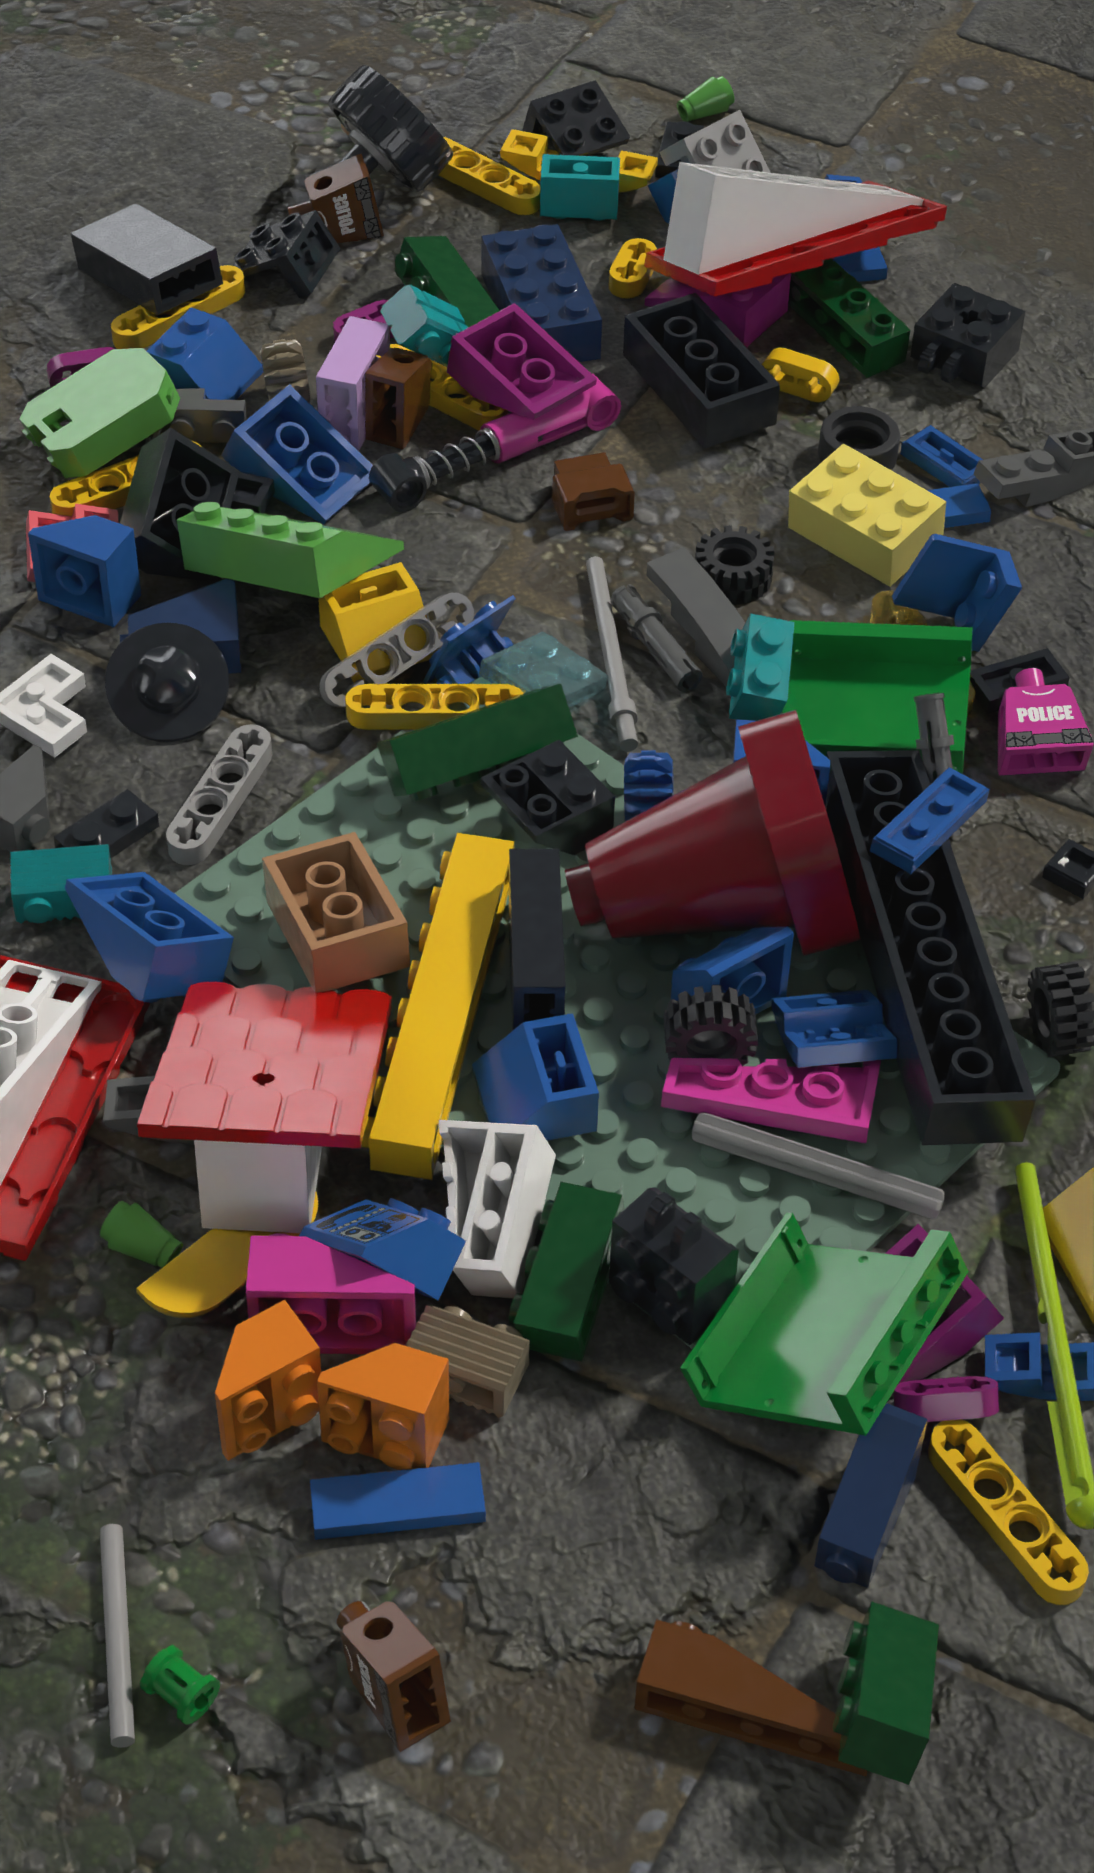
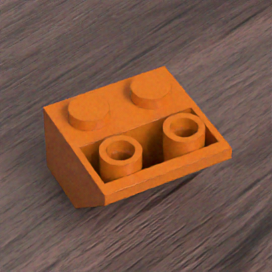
M286 1300L275 1304L235 1327L215 1390L222 1453L227 1461L243 1452L251 1453L260 1449L267 1443L269 1438L291 1426H301L309 1422L319 1411L317 1380L321 1373L320 1347Z
M393 1343L320 1373L317 1380L322 1442L328 1443L335 1450L345 1454L360 1453L382 1460L384 1464L396 1470L428 1468L450 1420L448 1358Z

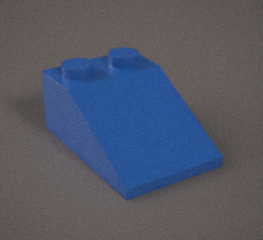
M290 384L233 431L221 454L231 466L242 473L274 479V498L322 524L329 521L370 485L369 472L373 466Z
M146 872L66 880L65 890L112 978L128 989L131 996L135 999L153 1003L159 1001L160 998L186 997L188 988L193 984L223 982L234 937Z

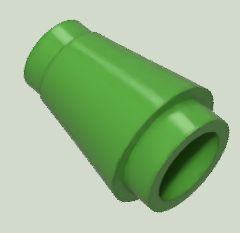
M723 76L718 78L710 77L677 102V110L683 121L689 122L728 111L729 106L735 101L732 87Z
M125 1201L118 1202L106 1217L100 1230V1237L108 1242V1249L161 1268L177 1257L183 1248V1243L175 1239L174 1235L138 1203L130 1205Z

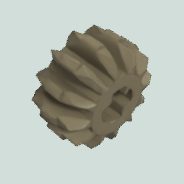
M281 339L275 340L273 343L264 344L260 350L268 401L290 384L309 403L311 399L301 344L296 339L287 341Z

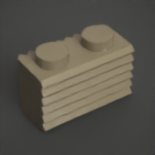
M427 1304L424 1313L421 1314L420 1320L417 1322L415 1330L412 1331L411 1337L406 1344L408 1347L449 1359V1399L453 1398L458 1403L464 1402L467 1406L473 1405L477 1410L484 1409L488 1414L494 1413L498 1418L505 1415L529 1365L530 1340L523 1338L515 1328L505 1324H497L491 1327L472 1320L467 1312L454 1306H447L441 1309Z

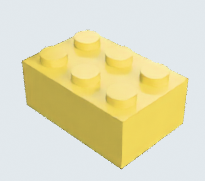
M843 443L789 490L788 528L891 587L909 570L932 534L944 535L946 501Z

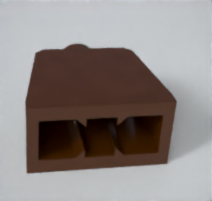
M390 348L366 371V440L404 450L430 404V371L432 370V362L428 356L400 348Z

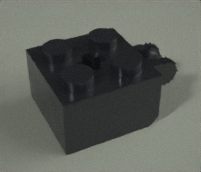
M953 283L915 323L910 357L919 361L917 365L918 371L928 374L934 368H938L941 370V380L951 383L953 379L959 377L985 388L1019 351L1026 311L1014 307L1005 301L996 300L976 292L970 287Z
M648 1188L612 1220L609 1284H611L613 1290L621 1299L628 1303L634 1302L650 1314L661 1330L671 1335L675 1334L688 1345H691L705 1332L734 1290L739 1249L702 1224V1219L691 1211L687 1213L679 1207L675 1199L669 1194L662 1193L657 1188Z

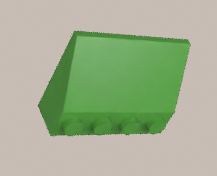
M216 502L198 504L193 508V512L177 519L185 570L315 598H322L404 550V542L401 540L324 526L318 522L289 519L282 515L256 513L251 509L220 507V504Z

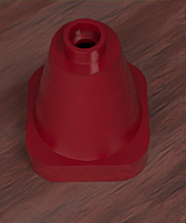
M796 710L738 726L746 754L745 757L585 844L589 863L565 870L570 897L581 927L605 920L612 938L746 931L752 928L788 926L789 928L796 929L803 956L861 940L835 839Z

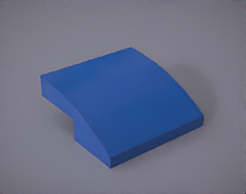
M869 990L771 998L772 1011L779 1033L790 1057L798 1068L897 1058V1038L883 1024V1004Z

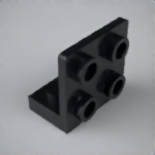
M596 80L530 101L522 129L524 132L548 136L559 155L591 156L627 144L630 138L629 133Z
M316 210L303 215L293 213L284 218L280 223L272 226L269 223H264L255 228L250 233V240L245 248L235 255V263L232 266L241 269L244 277L279 266L286 281L290 283L300 298L312 294L341 248Z

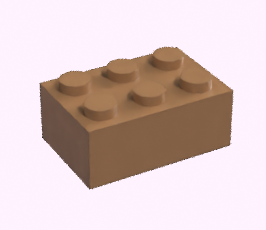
M356 832L262 858L267 903L316 993L334 990L410 967L408 923Z

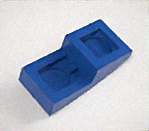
M1040 1332L985 1335V1377L998 1382V1391L1026 1397L1056 1400L1048 1356V1345H1042ZM1094 1342L1069 1343L1079 1401H1094Z

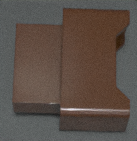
M605 452L554 461L552 502L565 531L574 530L582 522L611 517L621 521L633 519L635 492L622 464L611 465Z

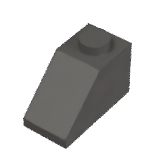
M35 744L0 773V846L9 852L26 851L33 844L40 842L51 829L47 779L42 748Z

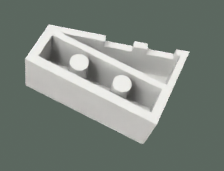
M439 1120V1132L443 1138L445 1162L442 1163L443 1178L447 1182L449 1206L446 1207V1217L451 1221L448 1230L466 1240L453 1271L471 1295L514 1298L516 1293L523 1294L527 1278L525 1277L526 1260L531 1247L535 1245L556 1154L537 1125Z

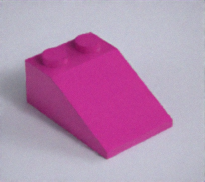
M276 1233L269 1236L250 1237L246 1282L249 1318L286 1300L320 1347V1354H368L393 1343L406 1346L412 1331L416 1327L415 1284L306 1236H290Z

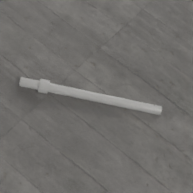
M594 556L586 561V567L611 696V702L608 706L610 722L617 729L620 749L630 752L638 747L635 730L638 716L635 702L629 698L604 563L602 558Z

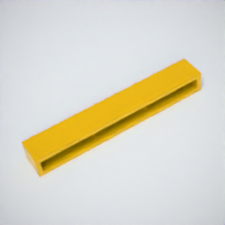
M457 833L452 852H443L440 865V879L443 880L442 887L434 886L431 893L429 914L433 918L431 923H423L421 928L419 952H422L420 960H412L408 975V989L412 991L410 998L402 997L397 1013V1027L401 1029L398 1037L391 1036L389 1038L385 1065L389 1067L387 1077L379 1076L374 1092V1106L378 1107L376 1116H368L362 1147L370 1149V1170L429 1180L433 1178L443 1141L439 1132V1120H448L509 894V849H514V841Z

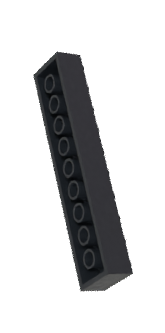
M919 750L827 751L826 757L830 760V772L825 808L878 999L883 1004V1016L886 1026L897 1038L896 1060L922 1146L1023 1142L1036 1097L949 838L912 874L870 852L873 838L931 785Z

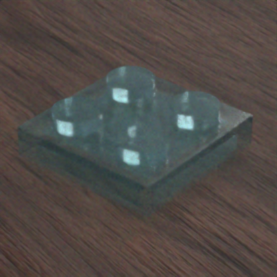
M540 632L483 659L479 672L480 676L492 684L514 685L524 693L544 686L561 683L569 708L604 691L608 675L592 665L589 660L580 657L558 642L555 637L545 632Z

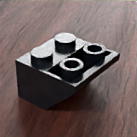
M560 739L481 778V785L537 844L553 849L559 848V851L576 855L586 850L585 844L614 828L615 796Z

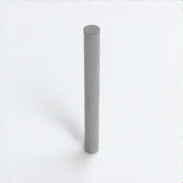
M108 1524L100 1528L110 1740L112 1746L121 1748L131 1746L135 1742L123 1528L118 1524Z

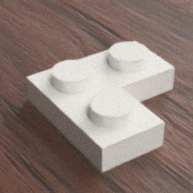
M53 654L48 655L0 692V724L33 745L35 744L42 748L43 751L55 758L87 733L85 719L63 706L65 702L86 687L84 673Z

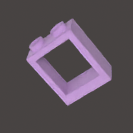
M349 316L316 376L318 412L359 451L365 441V373L380 359L376 355L382 357L390 349V329L387 323Z

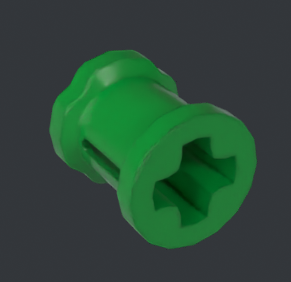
M173 1644L162 1649L152 1658L145 1668L139 1683L140 1688L149 1695L157 1693L177 1710V1719L186 1725L194 1723L205 1714L213 1704L220 1689V1681L210 1674L205 1676L200 1674L183 1660V1651Z

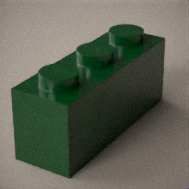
M560 1182L555 1200L548 1199L546 1201L541 1216V1230L544 1233L539 1247L532 1246L528 1253L525 1265V1277L528 1278L524 1293L515 1294L509 1314V1324L513 1325L523 1338L530 1340L529 1350L582 1362L609 1278L612 1220L625 1209L623 1195Z
M871 1601L862 1623L852 1621L843 1647V1655L847 1656L848 1659L842 1670L838 1685V1693L846 1696H843L839 1703L833 1723V1732L841 1734L838 1761L907 1785L910 1784L930 1736L939 1624Z

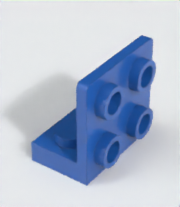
M932 534L892 594L894 604L954 618L956 627H973L972 650L979 652L1021 591L1022 585L1009 551Z

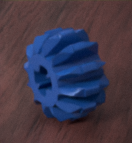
M641 750V753H629L626 757L624 765L625 822L674 795L673 760L668 753H656V750Z

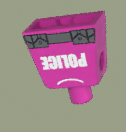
M1028 668L1018 672L1015 676L1017 687H1010L1004 691L998 712V774L1015 775L1085 770L1094 743L1071 687L1065 684L1045 685L1042 671L1037 668Z

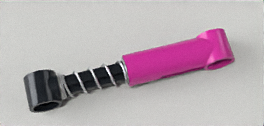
M597 378L595 386L534 420L511 412L484 423L474 439L463 437L457 446L447 443L442 452L430 450L425 459L419 456L404 459L398 453L386 454L373 464L369 472V482L393 509L398 512L410 511L423 500L431 484L436 485L437 479L445 475L453 478V472L463 468L469 472V465L476 462L485 465L486 458L488 457L495 463H502L586 427L595 431L604 430L617 419L621 410V401Z

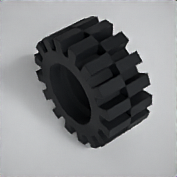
M732 525L724 526L723 533L718 528L712 529L710 536L704 534L701 537L700 543L697 542L695 560L711 576L732 604L736 605L737 598H741L744 604L750 603L752 595L758 600L763 596V590L768 592L773 575L774 548L770 546V540L767 537L760 539V532L753 530L751 534H748L747 527L739 526V531H733ZM727 563H737V564H741V565H744V566H729V565H725V564H727Z
M1077 962L1036 967L1030 972L1031 978H1028L1027 985L1031 990L1027 992V1000L1031 1003V1008H1028L1029 1017H1032L1034 1022L1031 1025L1033 1034L1037 1033L1036 1042L1047 1053L1048 1057L1087 1052L1091 1050V1046H1094V1010L1092 1008L1094 996L1093 993H1089L1088 977L1084 978L1085 971L1082 966L1079 967Z
M712 985L711 992H704L703 986L694 988V995L690 996L687 991L678 994L679 1002L672 999L668 1003V1010H664L663 1019L666 1053H668L670 1061L671 1058H735L744 1066L749 1062L748 1056L754 1057L757 1052L758 1036L755 1008L753 1003H749V997L745 994L738 997L736 989L729 987L725 993H721V986Z

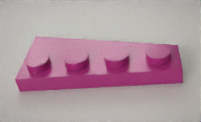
M671 1058L662 1091L661 1107L698 1114L706 1112L735 1121L866 1143L881 1060L863 1061L862 1067H839V1064L798 1068L787 1067L786 1059H765L764 1063L757 1066H742L740 1061L735 1058Z

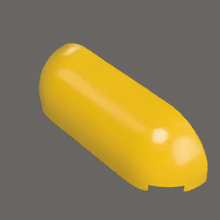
M315 1192L311 1223L314 1222L318 1210L317 1192ZM211 1229L138 1286L136 1292L151 1308L164 1315L175 1318H192L204 1315L217 1308L246 1285L251 1236H269L276 1233L299 1236L300 1233Z

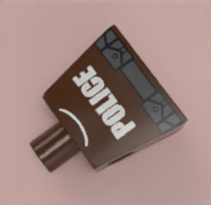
M362 154L355 155L308 176L304 180L309 201L287 207L289 215L293 213L303 215L316 210L337 243L384 236L370 175Z
M356 1601L346 1606L338 1615L337 1625L341 1630L340 1634L349 1676L397 1749L401 1752L451 1722L440 1655L394 1602H384L371 1610L363 1601ZM403 1682V1685L400 1689L399 1684Z

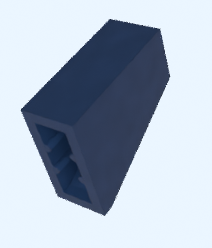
M225 579L128 615V634L120 635V643L131 633L148 625L157 623L183 624L199 630L217 645L226 661L229 674L241 673L235 580Z
M886 1403L867 1435L858 1436L820 1534L814 1567L824 1570L828 1576L836 1581L847 1584L856 1583L866 1588L869 1587L915 1480L927 1418Z

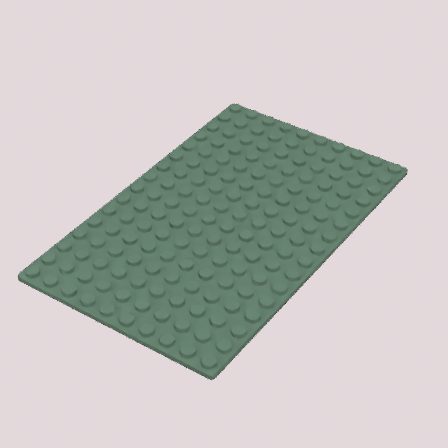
M482 673V677L474 678V682L471 683L504 684L488 673ZM455 702L447 706L450 710L458 712L470 708L468 704L463 702ZM401 730L400 732H398V733H397L396 735H394L393 737L398 736V735H401V734H404V733H407V732H410V731H413V730ZM577 734L578 737L563 743L615 796V828L625 822L624 765ZM377 747L174 894L234 937L223 978L227 984H231L235 988H244L256 984H269L282 987L286 991H294L298 988L312 986L267 903L262 863L263 857L356 832L408 923L411 966L412 960L421 959L422 952H419L421 928L423 923H431L433 916L429 914L431 893L434 886L442 887L443 880L440 879L442 855L444 851L452 852L457 833L514 841V849L553 848L535 843L481 785V779L459 787H454L452 780L436 786L439 794L416 802H411L410 795L394 797ZM492 766L480 770L481 778L496 771V768ZM584 850L576 855H571L559 851L566 983L565 1015L572 1013L574 1015L599 1091L596 1132L547 1141L556 1157L545 1203L548 1199L555 1200L560 1182L623 1195L625 1208L648 1188H657L662 1193L665 1192L673 1197L676 1204L687 1213L691 1211L702 1219V1224L739 1249L735 1287L786 1212L794 1214L808 1244L870 1252L912 1212L695 1142L692 1139V1129L699 1114L661 1107L662 1091L670 1065L665 1046L663 1014L664 1010H668V1003L671 1001L673 970L677 969L684 961L690 958L696 959L713 950L725 939L737 937L746 931L612 938L605 920L581 927L570 897L565 870L589 863L587 853ZM509 894L448 1120L487 1122L473 1075L472 1064L512 1032ZM790 928L794 932L786 997L869 990L878 999L861 940L803 956L796 929ZM410 967L333 990L336 993H345L356 989H370L392 996V1010L372 1095L373 1099L378 1077H387L389 1067L385 1065L389 1038L391 1036L398 1037L401 1029L397 1027V1013L402 997L410 998L412 991L408 989ZM772 1006L756 1014L757 1052L754 1057L748 1056L749 1062L744 1066H757L764 1063L765 1059H786L787 1067H797L783 1043L773 1015ZM883 1016V1024L886 1026V1022ZM1013 1030L1036 1097L1058 1076L1060 1063L1055 1058L1048 1057L1046 1052ZM896 1058L881 1060L866 1143L727 1119L937 1188L986 1144L922 1146ZM863 1062L839 1064V1067H862ZM442 1141L440 1151L444 1154V1143ZM701 1336L691 1345H688L686 1342L684 1343L693 1349Z

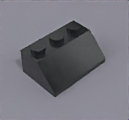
M169 428L141 447L120 524L134 529L138 569L153 575L208 580L212 575L185 570L177 519L193 512V508L196 505L205 502H216L220 504V507L230 508L240 471L172 428Z

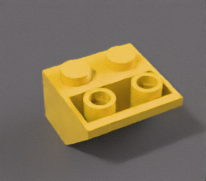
M402 562L365 572L319 598L320 627L342 661L424 607L419 589ZM410 625L404 633L406 645L414 651L421 650L426 643L425 631L417 625ZM375 649L369 654L367 664L374 674L383 675L389 669L390 659L384 651ZM437 649L416 664L428 661ZM356 662L352 663V667L358 671ZM359 672L351 676L354 683L358 680H365Z

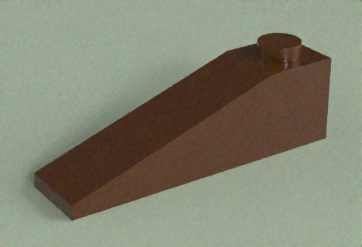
M656 1619L636 1682L635 1710L866 1777L867 1770L838 1761L841 1734L833 1732V1723L836 1715L834 1712L714 1635L703 1633L695 1625L682 1621L668 1623Z

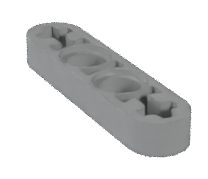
M448 593L437 597L330 668L320 681L322 698L333 707H346V696L344 694L335 696L332 691L337 685L334 679L336 675L339 679H345L359 672L369 684H386L443 645L440 641L441 637L438 638L437 631L443 636L456 623L450 621L435 628L430 621L438 619L447 612L445 603L449 606L458 605L461 612L456 615V619L459 623L461 622L466 626L474 618V608L471 601L460 593ZM427 613L429 614L430 621L425 617ZM410 625H417L425 631L426 643L419 651L410 649L404 641V633ZM375 649L384 651L390 659L389 669L383 675L374 674L367 664L369 654ZM356 662L358 671L352 667V663ZM356 681L347 688V692L357 685L364 684V681Z
M253 724L243 725L236 728L230 734L167 829L168 854L173 861L182 865H194L204 861L209 856L271 761V737L265 728ZM243 749L248 750L246 752V759H244ZM227 773H236L242 776L235 783H224L219 780L222 775ZM208 804L218 805L222 808L219 812L212 815L201 814L197 811L200 807ZM194 829H196V840L191 839L194 835Z

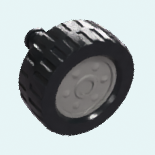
M362 65L353 72L329 99L328 104L331 111L350 133L349 137L355 144L338 163L355 155L362 154L369 175L376 167H379L382 171L389 172L409 189L420 192L440 174L453 157L451 147L427 117L390 81L367 65Z

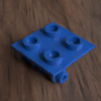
M512 595L498 605L495 601H491L476 613L474 621L464 626L460 622L451 627L440 639L443 643L442 647L429 659L431 667L423 680L424 684L429 683L435 678L437 679V684H471L474 682V678L482 677V673L489 674L491 670L493 671L510 660L511 653L514 652V645L508 637L501 638L497 630L516 598Z

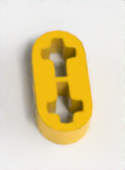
M635 238L626 241L622 245L609 271L608 288L614 296L628 299L637 297L644 291L654 272L644 266L646 253L657 249L654 243L646 239Z
M787 348L773 349L762 363L764 368L780 384V391L813 402H824L830 398L840 381L837 370L830 363Z

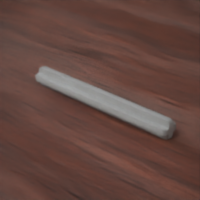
M706 1112L699 1113L693 1125L692 1139L695 1142L930 1219L937 1218L944 1202V1191L940 1188Z

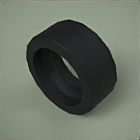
M863 406L844 407L832 412L823 420L820 430L818 456L820 462H823L842 445L839 443L841 440L849 438L867 439L879 446L873 449L854 450L892 470L895 467L901 433L897 423L884 412Z

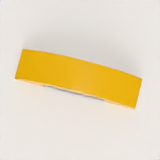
M514 129L510 131L500 150L501 158L518 170L540 181L542 155H559L557 151L548 149V136ZM621 150L618 156L620 157L619 192H627L647 186L658 164V158Z

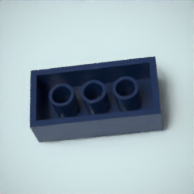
M539 225L535 228L500 231L496 234L481 236V275L491 299L498 309L502 310L515 303L578 362L601 359L602 318L559 225Z

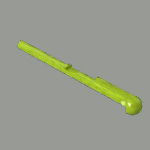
M1021 1163L1015 1167V1176L1039 1301L1037 1308L1038 1320L1042 1324L1048 1323V1356L1057 1401H1047L1066 1504V1513L1075 1526L1085 1530L1094 1529V1475L1035 1166L1032 1163Z

